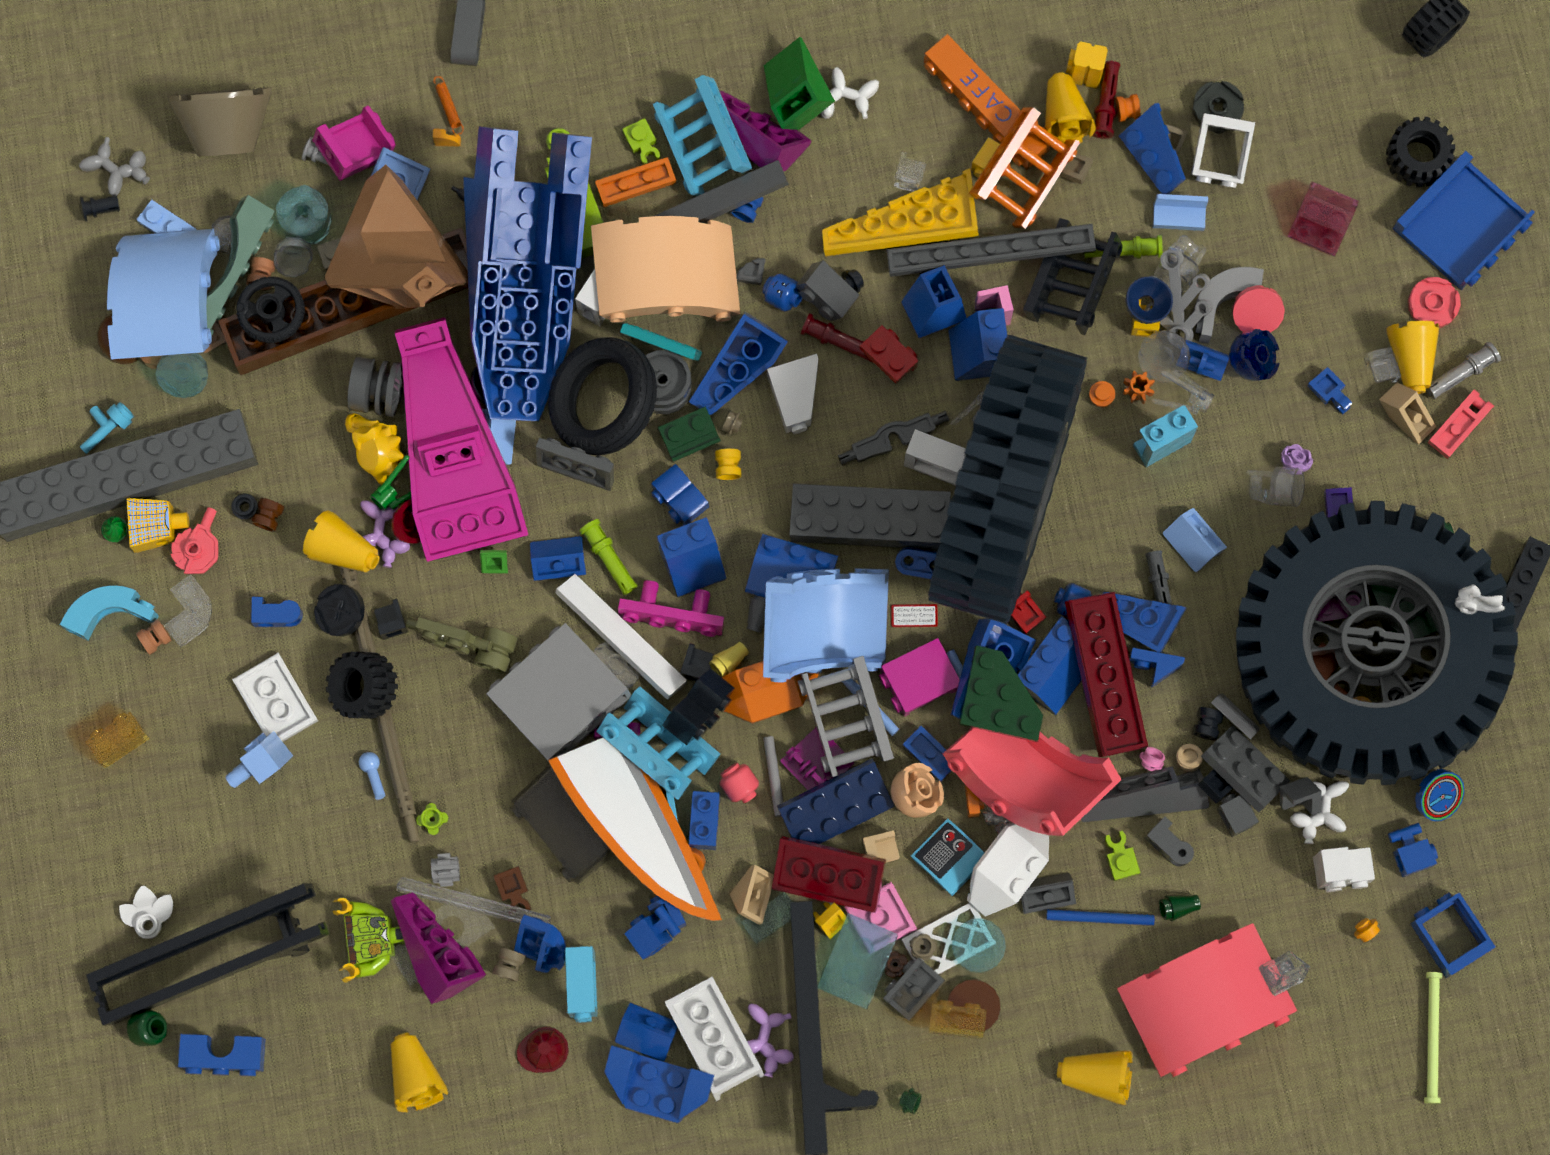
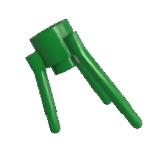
M406 455L399 462L385 482L370 495L371 500L383 511L388 507L394 510L399 504L412 498L410 491L396 499L395 496L398 493L390 485L409 460V455Z

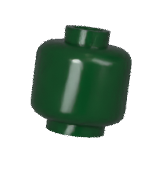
M157 1011L138 1012L132 1015L127 1023L128 1038L139 1047L157 1045L164 1040L167 1034V1022L164 1016Z

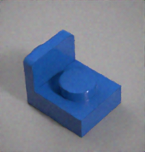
M655 896L650 900L652 904L647 906L650 914L663 905L679 929L686 926V922L678 908L659 896Z

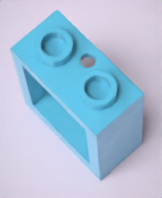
M593 946L565 948L567 1012L570 1018H574L576 1022H591L592 1017H598L595 951Z

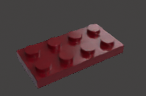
M782 836L779 842L772 890L875 913L878 908L886 859Z

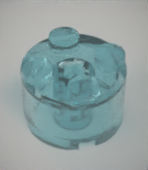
M301 185L287 191L276 205L279 224L285 236L292 242L312 245L324 239L328 234L332 220L331 212L325 198L317 190L307 185Z

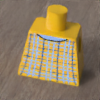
M127 499L129 544L134 553L174 543L176 539L175 529L189 528L188 512L174 513L173 506L169 501Z

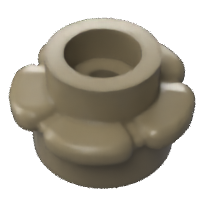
M729 412L722 428L723 431L729 433L728 436L732 432L738 433L743 419L739 418L740 412L737 414Z
M920 934L910 942L911 954L916 959L928 960L933 956V952L936 951L935 941L927 934ZM921 945H925L924 950L920 948Z

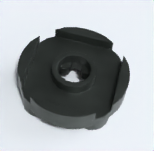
M1226 81L1206 83L1195 95L1192 113L1200 125L1204 113L1241 120L1244 113L1242 93L1236 86ZM1223 102L1224 111H1215L1212 103L1218 104ZM1212 126L1207 128V130L1213 131L1216 134H1221L1228 130Z

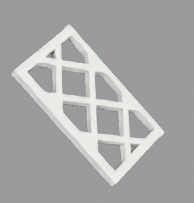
M970 903L901 939L914 961L917 959L911 954L912 949L909 942L914 937H918L920 934H927L931 939L946 943L942 958L936 956L930 958L940 962L939 968L934 970L938 974L996 944L980 914ZM970 909L974 916L972 926L958 922V915ZM945 922L952 924L947 939L932 935L935 927ZM955 925L971 930L966 945L951 940ZM974 931L984 934L987 943L977 948L970 946ZM949 945L965 949L964 954L953 961L945 959Z

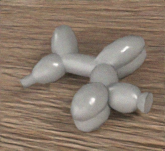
M105 137L104 143L99 147L97 155L89 156L79 163L82 171L89 172L103 167L111 174L108 180V191L111 196L120 193L123 178L132 175L135 180L142 181L144 185L150 180V177H146L145 170L142 169L146 162V156L142 151L133 153L129 164L119 167L109 159L111 153L109 137Z

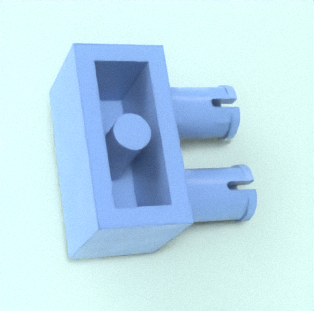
M274 731L268 736L263 732L244 748L246 753L240 758L242 762L226 775V780L233 788H236L251 776L260 784L286 764L293 755Z

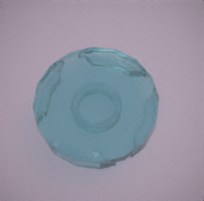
M198 353L163 355L157 363V382L166 393L174 397H193L200 393L207 384V363Z
M982 918L970 919L961 924L955 932L952 941V951L957 962L964 969L975 973L987 972L996 967L1002 960L1006 949L1005 937L1000 928L993 922Z

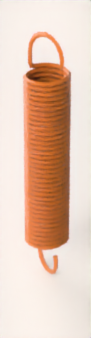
M437 76L443 80L435 88L451 128L462 126L463 132V125L447 85L442 77Z

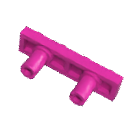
M650 580L644 581L639 602L620 598L618 615L626 622H646L657 628L664 626L674 627L680 632H689L691 630L700 632L707 637L722 636L724 617L707 614L710 592L699 589L695 591L691 611L655 605L659 584Z

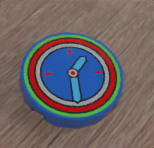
M1438 769L1429 773L1419 785L1421 786L1420 792H1417L1415 797L1416 808L1421 815L1431 821H1442L1458 810L1463 801L1464 783L1460 776L1454 772Z

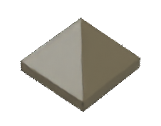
M1164 123V125H1167L1170 133L1168 136L1172 148L1176 150L1178 155L1188 131Z

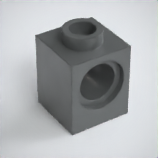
M1233 793L1221 800L1222 805L1217 808L1231 837L1256 826L1259 822L1250 804L1241 795L1237 797Z

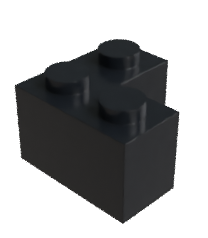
M710 668L696 681L688 695L672 709L662 726L686 746L694 738L697 741L700 740L708 728L711 730L719 721L720 716L717 714L719 711L723 712L732 701L729 696L735 688Z

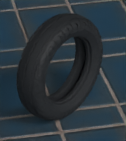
M597 338L578 346L558 367L549 390L548 410L553 428L569 447L580 448L588 455H607L627 447L643 432L642 430L649 423V418L652 416L655 408L657 381L650 361L639 348L619 338ZM606 363H619L624 368L629 381L626 403L621 413L612 423L598 430H586L577 416L576 404L579 390L587 376L597 367Z

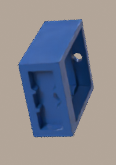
M1450 892L1436 900L1438 903L1437 907L1431 911L1428 907H1425L1414 914L1416 920L1410 923L1445 978L1452 976L1495 948L1492 940L1460 892L1453 897ZM1453 905L1479 945L1448 964L1423 926V923Z

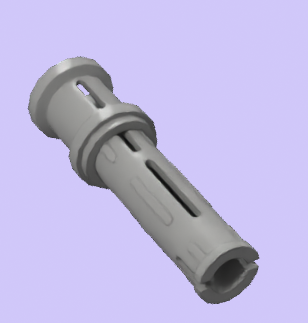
M1488 341L1484 344V348L1474 354L1469 353L1466 355L1465 361L1431 382V387L1426 389L1428 395L1432 399H1436L1473 374L1479 375L1485 367L1493 362H1500L1501 357L1495 346Z

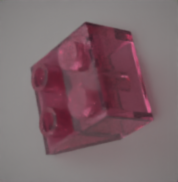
M1311 181L1287 237L1335 256L1359 201Z

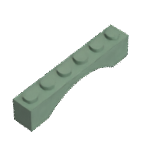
M250 195L240 199L229 219L231 227L229 261L222 277L207 294V328L210 329L211 336L214 332L211 328L215 320H220L225 313L226 308L223 306L227 298L231 299L238 288L236 282L239 276L243 277L250 266L247 261L251 254L255 255L262 244V241L259 239L263 232H268L274 222L271 217L275 211Z

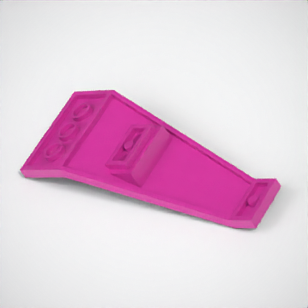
M446 318L395 330L396 340L402 357L408 454L410 457L412 511L426 561L527 536L528 529L515 484L454 347ZM463 448L470 450L468 454H462L460 451ZM443 455L445 458L442 461H437L435 457Z

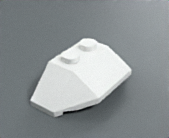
M1015 823L1005 825L974 866L967 901L985 917L1016 904L1049 861V835L1030 831Z

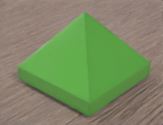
M480 550L481 573H508L507 550Z

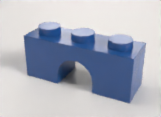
M180 1034L178 1067L186 1069L185 1074L201 1075L202 1070H213L212 1075L226 1076L229 1075V1071H240L239 1076H256V1072H264L266 1039L263 1037L235 1036L234 1047L231 1053L225 1057H216L211 1049L212 1037L208 1035Z

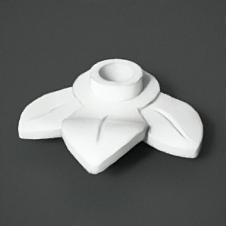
M1475 585L1460 589L1458 591L1459 597L1455 601L1456 607L1466 614H1474L1476 611L1494 613L1505 609L1501 605L1502 595L1481 596L1480 590Z
M141 886L135 894L133 905H120V917L126 925L134 927L140 937L144 939L154 938L160 933L162 923L171 917L173 899L171 895H164L157 899L150 889ZM147 921H152L153 923L151 930L144 929V924Z

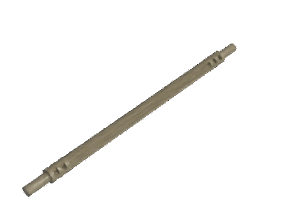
M339 566L343 585L353 587L362 596L357 571ZM365 608L364 619L360 627L355 631L360 652L377 653ZM391 709L385 710L386 713L384 715L377 716L380 735L400 816L404 818L410 843H416L420 841L414 817L417 814Z

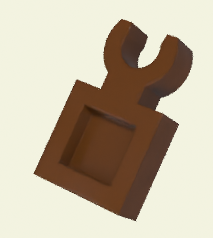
M516 866L495 874L494 879L502 900L510 898L512 902L510 904L512 916H517L515 906L519 903L525 906L527 912L530 911L529 901L522 897V893L528 892V888L520 867Z

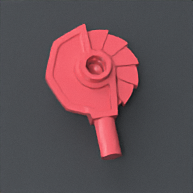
M207 507L201 523L197 524L195 529L189 528L182 534L179 533L174 543L172 542L171 557L176 563L175 566L184 570V574H204L218 560V540L211 533L210 529L217 513L213 508Z

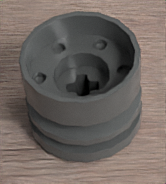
M357 356L353 363L349 380L348 409L350 411L367 413L371 403L374 402L376 415H381L385 407L386 416L394 417L403 393L402 363L394 362L390 370L389 361H383L379 371H376L375 359Z

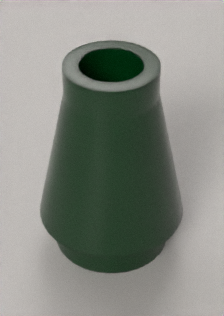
M1197 894L1165 895L1164 899L1159 900V910L1163 920H1170L1171 922L1201 909L1200 899Z

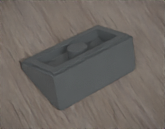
M1070 873L1036 878L1020 898L1023 913L1027 914L1076 904L1073 879Z

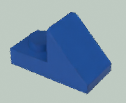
M1132 648L1129 660L1137 669L1149 670L1150 667L1154 668L1152 688L1180 669L1184 664L1185 657Z

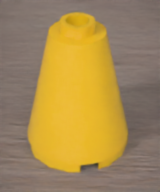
M1063 72L1056 73L1047 82L1045 130L1063 143L1066 139L1077 140L1082 143L1083 137L1088 134L1089 138L1093 136L1096 130L1095 121L1072 76Z
M1409 321L1402 328H1399V323L1388 326L1386 328L1387 337L1403 385L1417 391L1418 394L1425 393L1426 389L1431 387L1439 324H1435L1434 321Z
M327 510L317 516L314 522L318 524L314 531L308 530L303 544V553L307 555V558L361 572H368L377 566L379 562L378 550L336 513Z
M410 1033L397 1035L394 1038L395 1041L391 1043L394 1103L397 1111L408 1112L407 1107L415 1106L416 1111L422 1110L444 1099L443 1093L448 1095L447 1086L418 1038L410 1035Z
M1124 1050L1065 1057L1063 1062L1058 1063L1057 1078H1061L1063 1085L1126 1106L1132 1079V1071H1130V1067H1127L1128 1063H1133L1132 1052Z

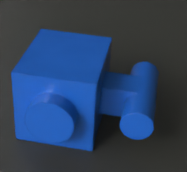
M1419 823L1388 833L1391 843L1401 840L1403 847L1393 852L1402 878L1437 864L1438 854L1435 846L1429 844L1428 839L1418 842L1414 840V835L1422 833Z
M663 905L654 911L655 914L644 917L643 914L638 916L630 923L632 928L624 933L643 960L655 955L670 943L673 937L681 933V930Z

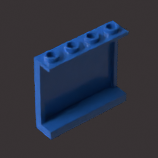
M1467 151L1397 220L1393 227L1397 234L1461 291L1467 284L1472 287L1481 277L1479 272L1484 267L1489 269L1499 259L1496 254L1501 249L1506 252L1516 241L1513 237L1518 232L1523 234L1533 224L1530 219L1535 213L1533 210L1526 213L1470 163L1473 157Z

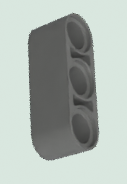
M485 0L457 1L451 47V64L478 65Z

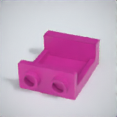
M369 105L363 107L360 115L334 127L328 128L326 124L317 127L312 140L340 181L375 165L383 147L394 151L395 140L392 134L385 130L379 115L373 112Z
M938 638L882 665V674L879 675L885 689L890 688L894 696L891 698V702L897 713L902 711L904 717L909 715L911 711L945 694L956 692L960 681Z

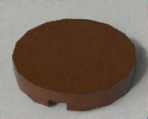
M976 979L966 980L956 985L949 994L947 1001V1014L952 1024L960 1031L970 1034L983 1033L990 1029L997 1021L1001 1009L1000 999L994 988L986 982Z

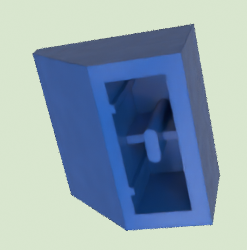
M945 265L920 274L901 301L918 338L966 319L962 299Z

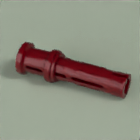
M1116 61L1105 62L1099 105L1094 109L1096 130L1093 136L1100 139H1110L1114 136V131L1112 130L1113 119L1117 116L1114 103L1121 66Z
M809 313L802 327L801 335L807 334L820 340V343L823 345L830 343L873 363L859 349L864 341L835 329L831 322L826 324L813 318V314Z

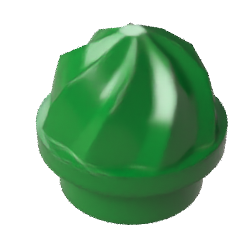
M110 517L102 525V535L109 542H120L128 534V525L120 517Z

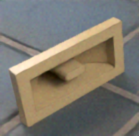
M752 865L730 893L738 914L759 925L763 924L772 890L773 874L757 865Z

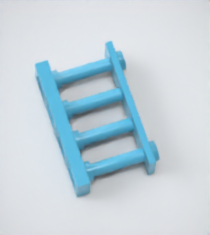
M705 75L695 79L698 88L694 94L670 108L668 105L659 102L653 104L656 111L654 114L655 119L662 126L684 177L683 185L686 191L694 196L704 194L705 191L702 185L729 169L743 174L752 170V166L714 78ZM703 101L708 110L706 115L678 130L673 117ZM713 124L717 131L716 137L688 153L683 139L707 125ZM720 146L723 147L727 155L725 160L697 175L692 162Z
M638 687L626 703L624 709L627 712L617 719L609 712L596 731L677 800L683 795L692 781L688 776L696 769L705 775L710 771L721 754L702 738L698 741L694 738L686 746L662 725L670 711L641 687ZM635 718L647 727L639 736L627 727ZM655 735L668 744L659 753L647 744ZM675 752L688 761L680 770L668 761Z

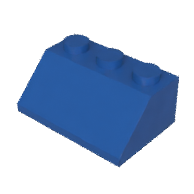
M762 534L745 592L766 598V582L769 579L777 576L787 578L788 573L835 569L838 556Z
M1062 616L1018 674L1033 700L1055 716L1082 681L1070 624Z

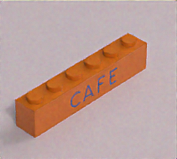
M947 34L925 53L924 67L932 76L936 75L942 81L943 88L949 94L954 93L959 99L958 102L961 107L967 112L971 111L975 115L978 125L984 130L988 129L994 135V141L1000 144L1021 110ZM1032 132L1028 133L1023 141L1024 146L1040 158L1050 150V146ZM1019 154L1014 155L1012 158L1016 165H1022L1026 170L1032 166L1030 162Z

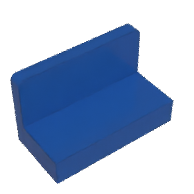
M581 536L530 543L534 581L570 577L574 574L577 576L586 575Z
M630 1003L621 1020L615 1042L660 1061H665L678 1027L674 1020Z

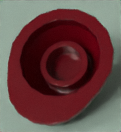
M412 499L403 502L393 513L392 517L394 536L399 541L410 544L421 541L413 517Z
M538 1028L528 1034L519 1044L517 1049L518 1061L527 1071L534 1073L554 1072L562 1067L567 1060L569 1053L568 1042L564 1035L555 1028Z

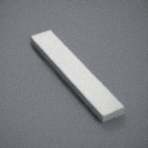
M576 574L556 589L555 593L667 700L686 684L687 680Z

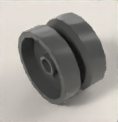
M657 350L647 354L646 357L654 369L657 381V398L653 413L671 414L679 411L687 403L691 395V372L687 362L680 355L668 350Z

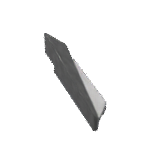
M1172 766L1122 778L1113 789L1081 818V821L1091 822L1207 809L1209 807L1208 795L1197 785L1203 779L1201 770L1197 769L1196 771L1176 776Z

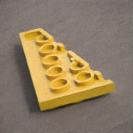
M971 168L962 171V175L950 179V177L940 180L941 184L929 189L923 187L888 202V206L881 209H870L866 211L867 214L856 219L849 218L822 229L825 256L979 236L974 197L969 194L973 187Z

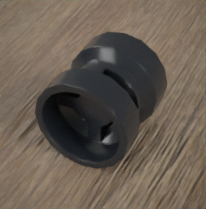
M1199 707L1197 712L1199 721L1193 726L1192 734L1202 739L1217 741L1219 735L1217 725L1222 723L1224 714L1215 709Z

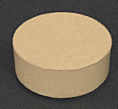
M1185 744L1177 751V765L1187 772L1196 771L1202 765L1203 758L1201 756L1203 753L1198 746Z

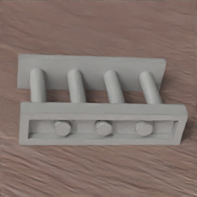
M864 656L851 659L853 664L849 665L848 669L809 680L808 673H802V680H798L801 695H807L825 755L821 757L824 772H830L832 777L838 775L835 767L870 756H880L881 761L894 759ZM848 679L858 680L860 690L856 691L857 694L821 705L816 704L813 690ZM858 704L860 706L865 705L868 716H864V720L824 731L821 715ZM868 730V732L873 731L875 741L871 742L872 745L832 757L828 741Z

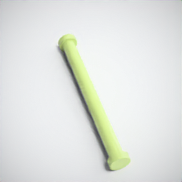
M1426 972V978L1429 979L1427 1097H1424V1103L1441 1104V1098H1438L1439 987L1442 973Z

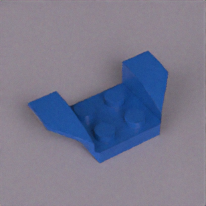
M611 1046L604 1071L626 1109L677 1124L686 1115L708 1101L715 1076L692 1068L690 1070L641 1056L633 1051Z

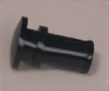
M117 195L95 200L94 197H91L89 201H84L83 196L80 197V212L85 222H88L87 216L93 215L96 218L98 214L120 211Z

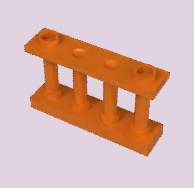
M1023 107L969 192L975 199L986 200L990 197L1017 216L1012 225L1015 228L1026 229V227H1029L1034 222L1036 211L1067 162L1072 161L1076 156V148L1080 143L1077 140L1066 139L1063 143L1038 125L1037 119L1041 113L1033 107ZM1032 132L1058 152L1051 164H1048L1024 146L1023 141L1028 133ZM1019 154L1045 173L1037 186L1010 167V161L1014 155ZM1006 176L1031 195L1023 208L997 189L996 183L1000 177Z

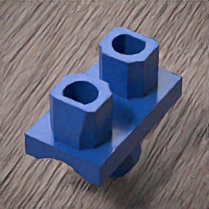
M1186 340L1177 365L1194 371L1198 375L1202 374L1221 381L1230 355Z

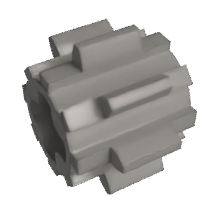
M450 853L437 854L438 858L431 859L433 883H439L441 887L453 886V881H460V868L457 856L451 857Z

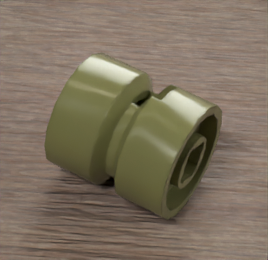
M487 627L482 639L492 641V649L490 652L478 649L473 663L483 669L506 674L511 661L508 655L514 652L518 638L507 632Z

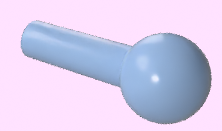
M366 752L359 758V767L367 773L375 799H383L386 795L377 771L380 765L379 757L373 752Z

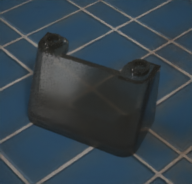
M550 764L511 800L513 804L510 807L511 811L519 820L524 817L560 861L563 867L559 871L568 882L574 880L578 885L615 855L575 806Z

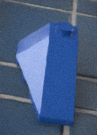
M745 311L689 402L700 409L706 406L709 415H712L765 370L770 368L776 362L788 341L768 325Z
M987 618L979 619L969 642L951 715L960 719L975 646L1002 651L1017 673L1027 663L1036 639L1001 622Z

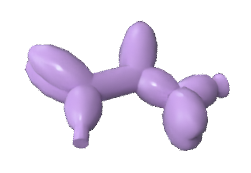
M363 500L360 506L368 517L375 520L373 533L362 537L374 547L377 545L384 550L382 554V560L385 562L383 567L392 568L391 563L394 562L395 553L402 554L410 549L409 543L401 542L398 539L391 541L390 538L383 535L385 521L392 519L393 513L398 507L394 510L388 507L383 511L376 504Z
M749 1004L748 1010L750 1015L756 1022L761 1024L758 1039L747 1042L753 1054L760 1051L767 1058L764 1063L766 1071L764 1076L773 1078L772 1073L776 1072L778 1063L788 1064L792 1062L794 1056L788 1049L776 1051L774 1046L768 1043L771 1028L778 1027L785 1020L791 1019V1014L773 1013L768 1016L766 1011L760 1006Z

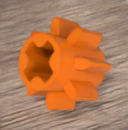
M1133 371L1132 379H1124L1123 383L1129 387L1124 389L1123 395L1129 394L1131 403L1135 400H1140L1144 404L1146 395L1153 397L1154 391L1149 387L1154 385L1155 380H1149L1146 377V371L1143 375H1137L1136 371ZM1138 383L1139 387L1144 386L1143 391H1140L1139 388H1134L1135 384Z

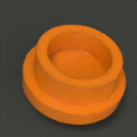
M1096 382L1090 388L1089 398L1098 407L1109 406L1114 401L1115 389L1108 382Z

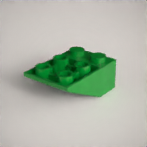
M798 37L764 65L770 106L782 129L800 130L835 102L802 37Z

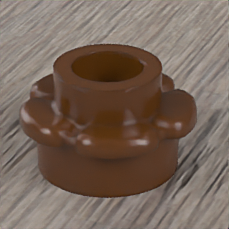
M892 951L887 954V957L883 958L882 968L885 969V974L888 977H902L904 975L902 969L908 963L905 955ZM894 962L898 964L897 967H893Z

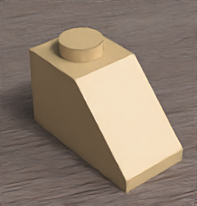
M1397 382L1379 399L1389 418L1415 443L1420 444L1436 428L1417 391Z

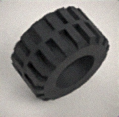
M1429 0L1406 24L1402 37L1423 58L1428 57L1443 47L1459 31L1468 19L1470 11L1459 0Z
M1414 117L1412 122L1408 119L1403 122L1402 126L1399 125L1386 149V155H1388L1386 163L1387 165H1392L1389 171L1391 174L1396 173L1398 175L1396 179L1399 182L1403 179L1407 181L1405 185L1410 187L1412 183L1416 184V188H1422L1424 183L1428 187L1449 168L1454 158L1455 144H1451L1454 138L1452 134L1447 135L1449 129L1446 126L1443 128L1439 126L1440 121L1435 120L1433 123L1430 122V117H1424L1423 121H1420L1419 117ZM1415 142L1425 144L1431 149L1434 159L1429 162L1415 160L1410 156L1407 145Z
M346 652L342 654V657H337L334 660L335 665H331L329 668L330 675L326 676V681H328L326 693L330 695L328 697L329 703L334 704L332 708L336 712H340L339 715L348 718L373 719L386 713L385 710H390L392 707L391 701L395 700L397 696L394 694L395 689H398V684L395 683L397 674L392 671L394 668L392 663H388V659L385 656H380L379 653ZM363 676L364 689L361 695L359 685L360 679Z

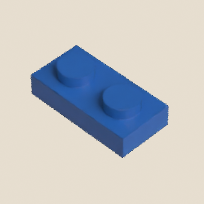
M922 726L902 744L919 763H923L932 769L930 773L938 781L941 782L951 772L948 762L943 755L946 749Z

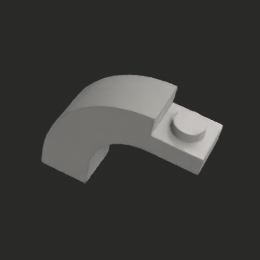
M1253 267L1232 268L1219 273L1210 280L1209 286L1200 292L1195 303L1196 305L1200 300L1208 299L1213 306L1212 311L1208 315L1203 316L1196 324L1195 333H1200L1198 342L1209 343L1212 337L1217 307L1227 300L1236 299L1238 294L1248 287L1262 285L1264 269ZM1200 304L1201 310L1206 312L1207 306Z

